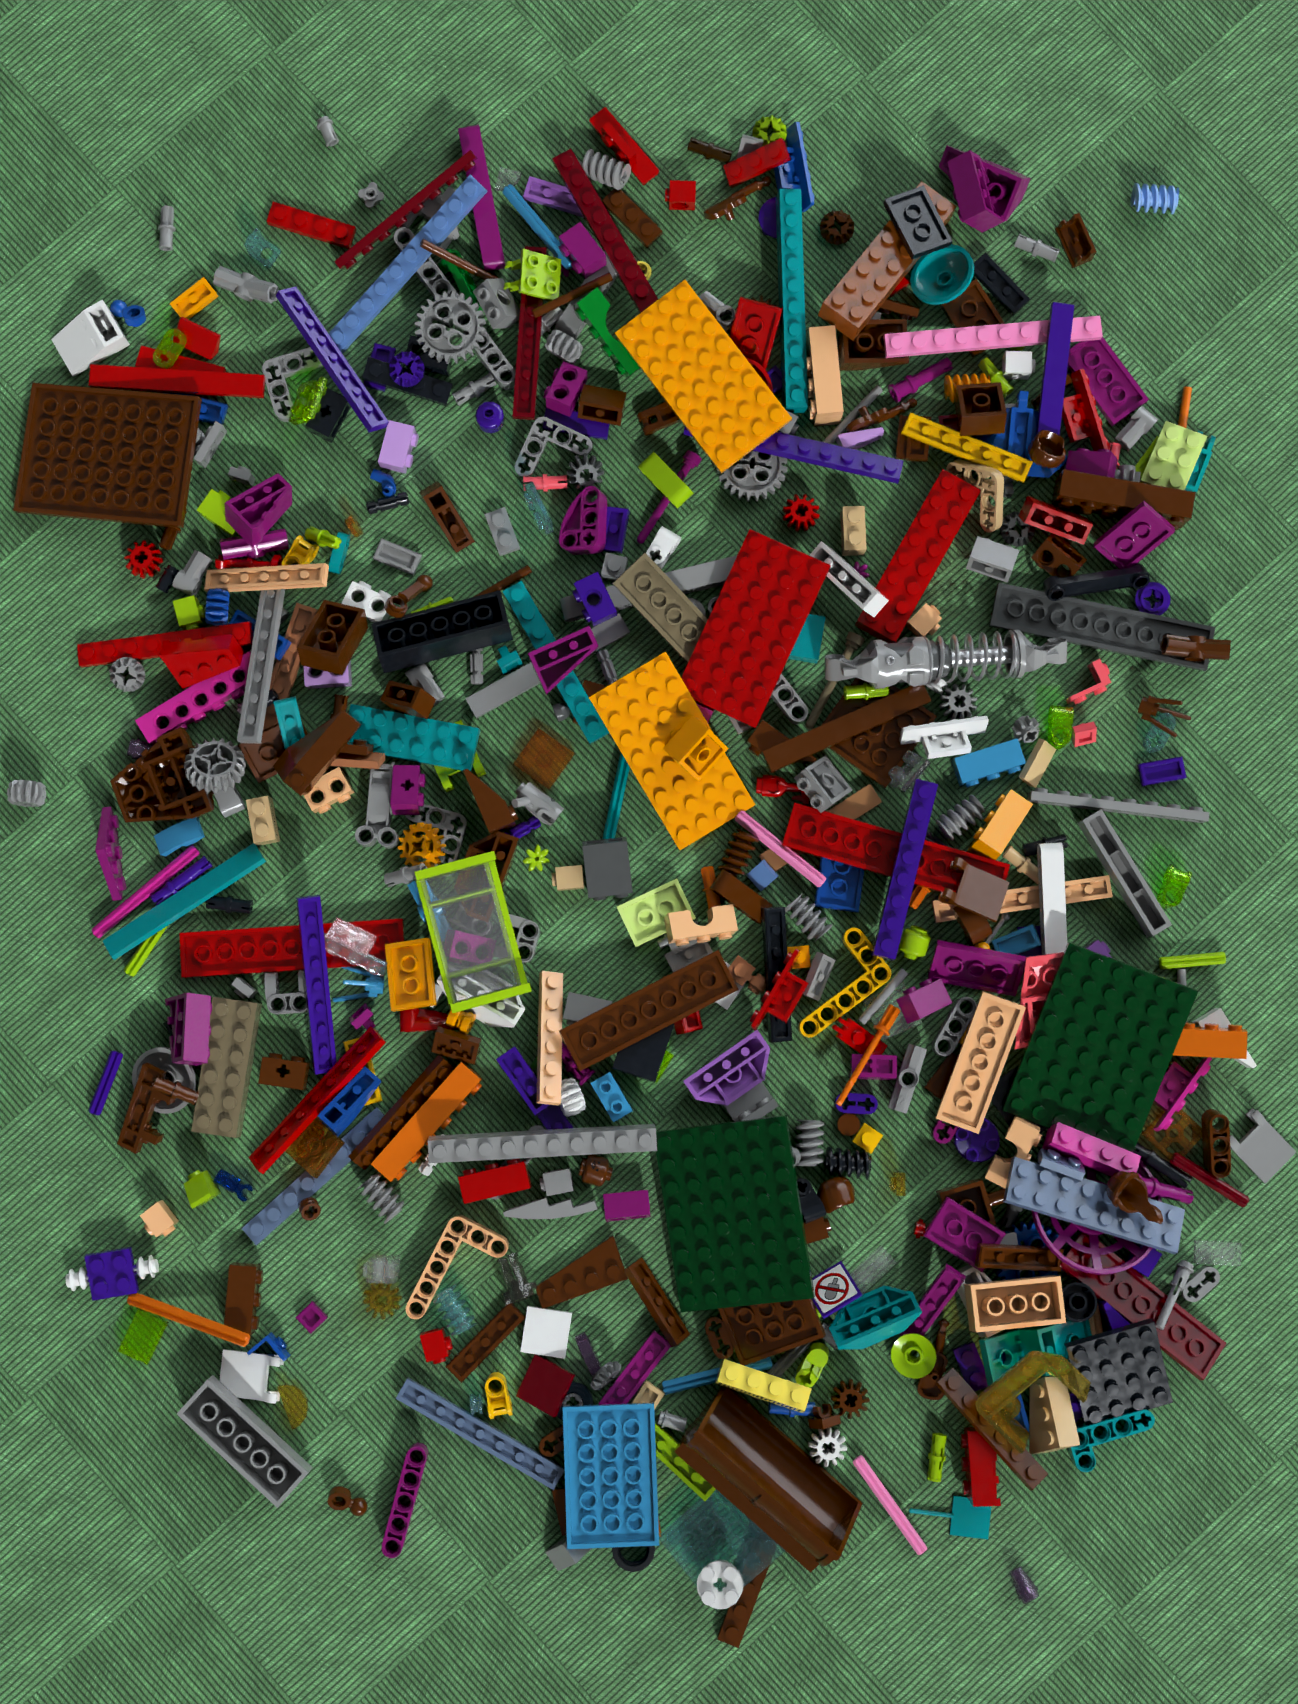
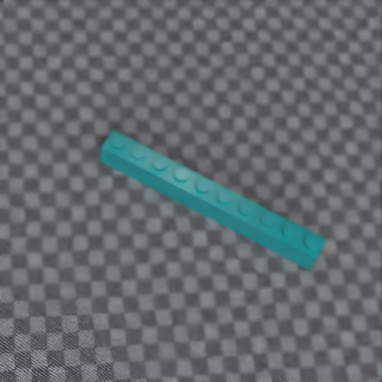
M779 189L776 196L779 307L783 308L779 321L782 406L791 413H804L808 408L802 197L801 189Z

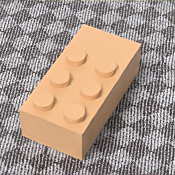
M835 325L809 327L806 337L807 377H809L807 390L808 398H811L810 406L808 407L809 419H813L814 426L840 424L844 410Z
M1049 1275L964 1284L969 1331L986 1332L1066 1323L1061 1276Z

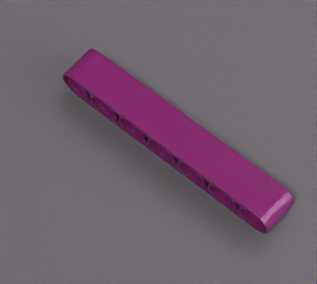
M478 124L458 128L462 154L465 155L471 150L478 158L474 161L476 165L466 175L468 177L471 174L488 191L473 207L484 270L489 272L505 269V259L480 126Z

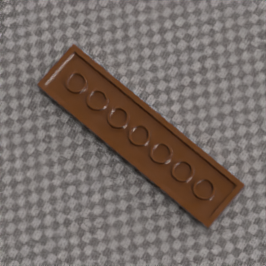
M716 950L559 1030V1033L578 1071H582L739 989L719 950Z

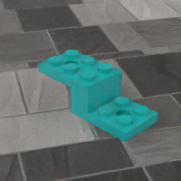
M1089 1319L1083 1322H1070L1066 1320V1323L1018 1328L979 1340L988 1386L994 1387L1025 1376H1049L1070 1369L1064 1343L1071 1342L1072 1337L1074 1340L1091 1336ZM1003 1352L1006 1355V1361L1004 1362V1364L1001 1360Z

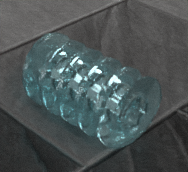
M456 1283L437 1293V1298L433 1301L434 1304H442L437 1310L438 1312L446 1311L442 1320H451L446 1327H455L451 1336L459 1335L477 1324H471L475 1318L474 1315L466 1316L470 1308H462L466 1302L465 1299L457 1300L461 1292H453L457 1286Z

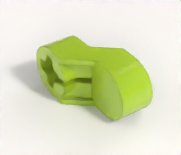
M816 1342L808 1348L801 1364L796 1370L795 1381L797 1384L811 1388L817 1382L828 1361L829 1349L825 1344Z

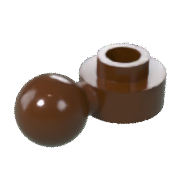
M338 1486L329 1491L327 1502L332 1509L344 1510L349 1508L350 1512L355 1516H362L366 1513L368 1508L366 1500L361 1497L352 1499L351 1492L347 1488Z

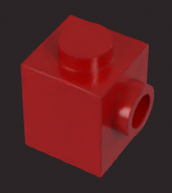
M444 1327L420 1334L426 1362L432 1361L433 1364H438L446 1361V1357L450 1355L453 1345L451 1337L446 1336Z

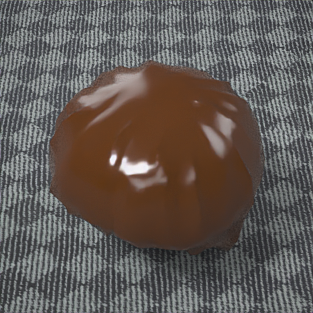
M1040 430L1028 447V454L1031 460L1041 467L1056 468L1062 464L1066 456L1063 437L1048 430Z
M836 1176L823 1182L817 1191V1196L821 1199L826 1213H831L842 1206L855 1202L854 1186L849 1179L842 1176Z

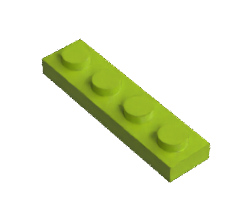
M655 1422L656 1456L699 1497L706 1501L716 1489L674 1452L679 1443Z

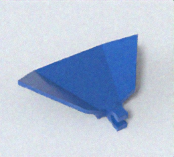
M1019 391L1017 394V407L1006 408L1007 417L1004 433L975 435L974 438L1031 460L1028 454V447L1036 436L1039 411L1027 408L1029 391ZM1066 455L1062 464L1056 468L1041 467L1033 462L1027 476L1049 478L1067 463L1068 457Z

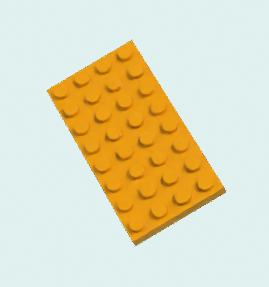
M683 280L615 332V336L721 474L792 421L789 413L686 280Z
M666 652L588 697L679 851L732 820L741 810L747 811L755 806L753 799L726 753L721 756L698 782L663 750L668 741L674 737L692 715L711 730Z

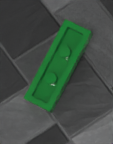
M446 249L448 252L462 258L458 250ZM442 259L438 263L442 273L445 276L452 274L461 293L464 294L465 300L471 297L473 300L472 305L475 303L479 305L477 311L482 310L473 293L477 286L470 273Z

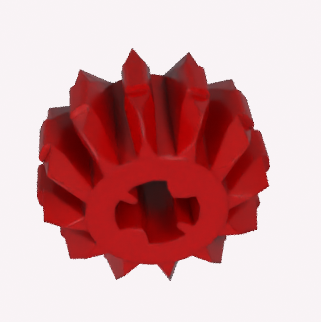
M797 494L794 495V501L787 499L786 503L788 506H784L782 510L784 513H787L783 516V520H790L787 527L790 528L796 525V532L799 531L800 526L803 527L804 531H808V525L814 527L816 524L814 520L819 519L820 516L816 513L819 510V505H813L814 498L807 501L806 494H803L802 499H799ZM798 509H802V512L805 511L804 516L797 515Z
M143 540L140 546L137 542H134L135 549L127 548L130 555L124 556V559L128 561L126 568L132 570L131 574L134 576L139 574L142 579H145L147 573L150 577H153L154 569L160 571L157 564L163 563V559L159 557L162 552L156 549L154 543L148 545V542ZM146 556L147 560L145 559L143 560V563H141L140 559H144V557Z

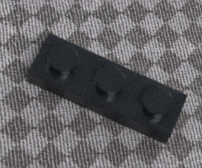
M986 252L974 262V276L1012 316L1030 301V298Z

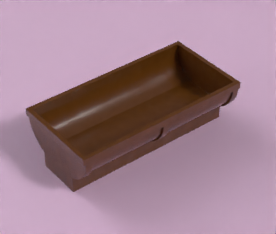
M720 1386L716 1395L710 1400L700 1415L688 1426L674 1452L810 1573L819 1564L824 1567L833 1560L837 1561L842 1555L863 1503L735 1390Z

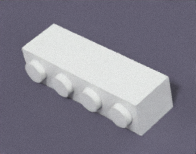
M822 541L809 555L831 565L827 577L871 616L875 617L889 601L840 555Z

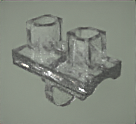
M907 751L903 755L902 760L906 763L903 769L895 766L888 772L892 780L889 784L903 792H906L907 789L911 790L916 779L922 780L921 778L925 775L924 770L930 764L927 758L921 757L912 751Z

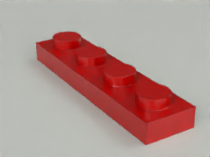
M277 202L272 203L266 221L270 226L346 249L351 248L356 233L355 226Z

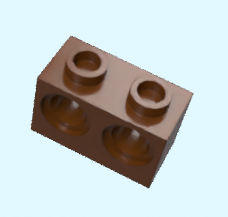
M1053 533L1050 534L1031 557L1038 567L1059 578L1074 576L1087 560L1062 538ZM1046 550L1050 551L1053 556H1049ZM1062 564L1067 565L1070 570H1066Z

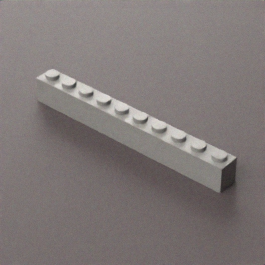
M655 1124L429 1136L428 1138L429 1163L657 1151Z

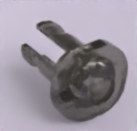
M518 1252L508 1254V1259H497L507 1289L502 1294L506 1305L534 1296L533 1291L538 1288L536 1282H528L524 1268L517 1257L519 1256Z

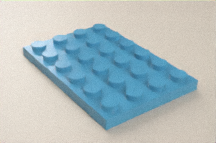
M654 1403L563 1406L567 1549L659 1546Z

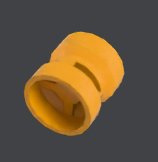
M450 1011L446 1025L451 1028L456 1027L461 1033L468 1034L475 1023L476 1014L465 1011L452 1013Z

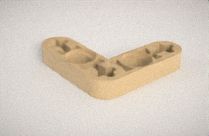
M961 459L949 463L946 471L981 489L980 525L982 529L987 533L999 529L1003 522L1004 477L1002 473L995 468ZM972 470L976 471L978 480L972 477ZM989 496L994 498L995 506L990 504Z

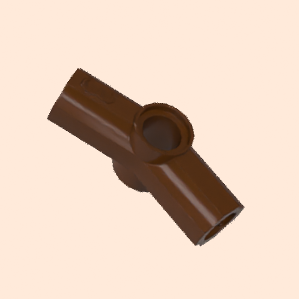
M1166 634L1160 642L1162 654L1184 657L1188 661H1204L1205 659L1229 660L1231 640L1206 639L1204 636L1182 637Z

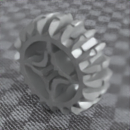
M214 737L211 742H207L204 739L202 745L196 743L195 749L190 748L184 762L186 778L199 791L205 788L207 794L211 790H214L216 794L221 789L226 792L227 787L234 789L235 783H240L241 777L244 776L246 767L244 754L240 751L238 745L233 746L231 740L225 743L223 738L220 741H216Z

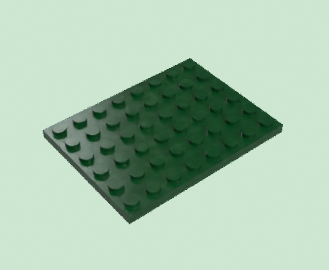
M1068 942L1002 1110L1048 1128L1060 1122L1133 1152L1198 991Z
M787 1115L656 1131V1155L680 1311L691 1312L814 1299L815 1293Z

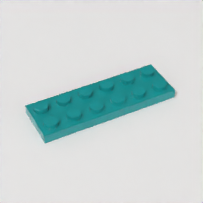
M351 704L349 714L361 723V726L349 742H353V739L367 740L366 744L373 745V752L385 753L387 757L460 771L468 769L472 772L480 734L479 728Z

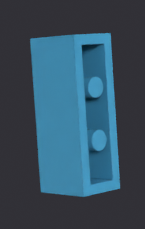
M1018 738L956 757L951 761L959 786L966 784L967 788L979 784L978 780L986 777L988 781L1000 777L999 773L1008 771V774L1021 771V766L1026 764Z

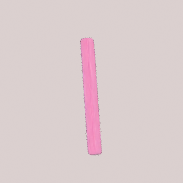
M741 810L736 815L735 821L815 886L821 887L824 884L826 877L791 848L782 846L783 842L745 811Z
M862 1455L853 1460L854 1466L917 1555L923 1554L927 1550V1546L865 1458Z

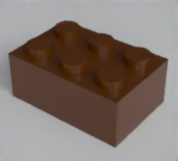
M324 600L297 646L301 665L342 675L368 629L365 609Z

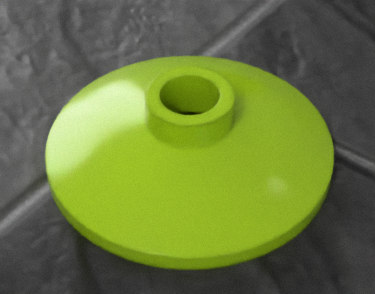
M908 1333L900 1336L893 1344L891 1360L895 1369L900 1374L908 1378L918 1379L925 1377L933 1370L936 1363V1351L933 1344L926 1337L916 1333ZM916 1350L919 1356H912L911 1351Z

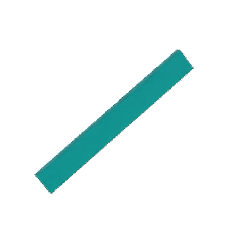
M251 844L104 939L103 943L110 956L114 960L264 864L266 860L256 844Z

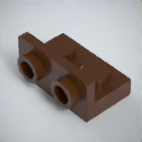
M438 1026L431 1052L465 1063L475 1064L480 1052L481 1038Z

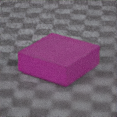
M312 1301L295 1318L311 1334L328 1316Z

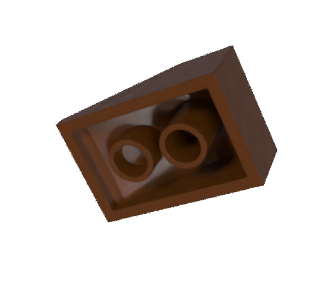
M870 319L854 341L837 330L840 371L867 370L908 364L909 356L885 358L883 341L884 334L907 332V319Z
M468 769L463 770L489 833L492 834L496 831L504 832L517 826L515 820H518V816L512 805L508 806L504 799Z

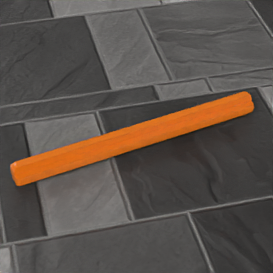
M139 1293L128 1295L127 1303L129 1305L242 1347L249 1344L250 1335L248 1333Z

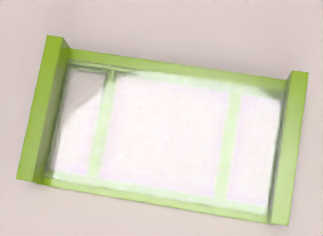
M494 851L414 872L443 986L452 1013L532 992L523 968L495 863L496 856Z

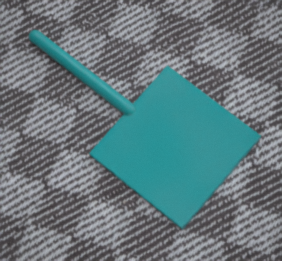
M953 1495L952 1513L909 1509V1513L951 1518L949 1535L988 1539L991 1506L973 1507L967 1497Z

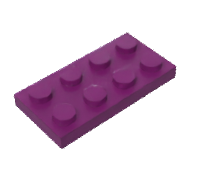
M1103 337L1101 340L1081 341L1069 349L1067 367L1072 373L1082 368L1085 370V374L1089 378L1091 393L1096 400V406L1111 426H1114L1148 402V397Z
M937 940L928 972V979L931 978L932 981L942 979V982L946 984L1016 997L1024 971L1026 956Z

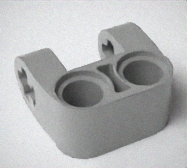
M509 914L512 927L519 929L516 940L518 949L524 946L530 949V956L526 959H521L522 963H528L535 956L540 937V928L531 920ZM533 925L536 928V933L533 937H526L524 935L526 926ZM495 945L493 957H508L507 949Z
M303 970L298 971V993L280 994L278 973H265L266 1003L271 1013L282 1015L307 1012V1002L303 1009H299L296 1006L297 998L302 996L306 999ZM277 998H281L284 1002L283 1008L279 1011L274 1008V1001Z

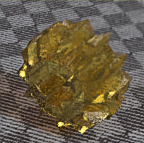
M383 1280L379 1281L378 1286L373 1282L370 1284L372 1291L365 1290L364 1292L365 1295L370 1297L363 1299L364 1304L370 1303V1306L365 1310L370 1312L373 1309V1318H376L379 1312L382 1320L386 1318V1312L392 1317L395 1314L393 1309L399 1310L401 1307L395 1302L402 1300V1296H395L399 1288L396 1287L391 1290V1281L387 1283L386 1287H384ZM378 1295H380L381 1297H387V1300L385 1301L387 1303L386 1305L384 1302H378V1299L380 1298Z

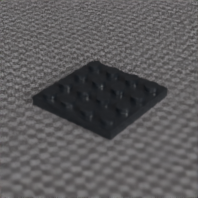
M1152 1318L1064 1343L1085 1426L1099 1423L1109 1418L1120 1417L1123 1414L1136 1410H1149L1173 1403L1156 1326Z

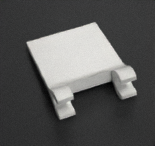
M223 1349L220 1382L237 1398L276 1403V1401H280L281 1392L267 1391L269 1366L280 1367V1365H284V1361L278 1354L252 1352L248 1355L245 1351Z

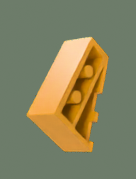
M1012 789L1006 795L1001 794L995 802L996 809L994 811L991 810L985 817V825L983 828L980 826L973 836L975 840L966 852L996 860L1006 848L1033 804Z

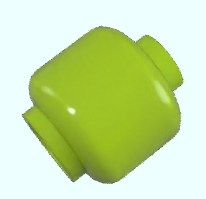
M913 925L910 928L904 929L899 944V949L904 952V957L916 960L917 957H924L931 941L927 930Z

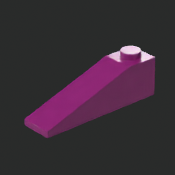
M946 145L938 167L948 175L949 167L947 161L965 152ZM981 158L990 181L987 184L990 196H995L997 203L994 204L996 212L999 216L1003 215L1004 221H1007L1022 201L1031 178Z

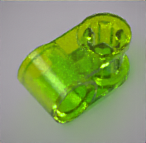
M1054 705L1049 707L1048 743L1055 749H1062L1071 740L1074 718L1073 707ZM1057 734H1060V737L1064 738L1061 742L1059 741L1058 737H1055Z
M1172 864L1167 867L1157 895V901L1162 908L1169 909L1181 903L1185 890L1191 880L1192 872L1181 871L1174 868ZM1167 892L1173 895V903H1169L1166 900L1165 895Z

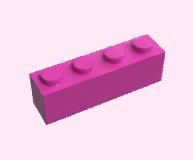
M1060 1122L1048 1128L1042 1147L1046 1150L1053 1149L1060 1155L1068 1158L1075 1157L1084 1166L1111 1177L1115 1173L1122 1171L1137 1173L1141 1156Z

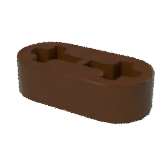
M711 1316L705 1322L706 1334L714 1354L720 1359H727L733 1353L732 1342L722 1318ZM712 1321H715L716 1324H721L718 1327L720 1333L718 1336H716L714 1330H709ZM719 1339L723 1340L724 1345L730 1346L727 1348L726 1354H723L722 1351H717L720 1347Z
M563 1424L541 1438L539 1449L544 1456L552 1457L564 1450V1438H560L563 1435ZM556 1439L558 1440V1442L555 1443L553 1446V1451H551L550 1449H544L546 1445V1440H548L549 1442H553Z

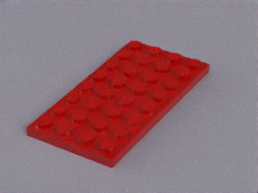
M749 529L681 677L694 701L753 728H757L831 565Z

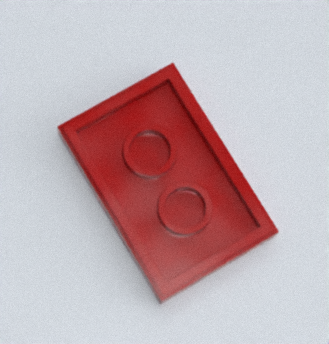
M740 297L730 338L746 358L756 361L766 370L783 308Z

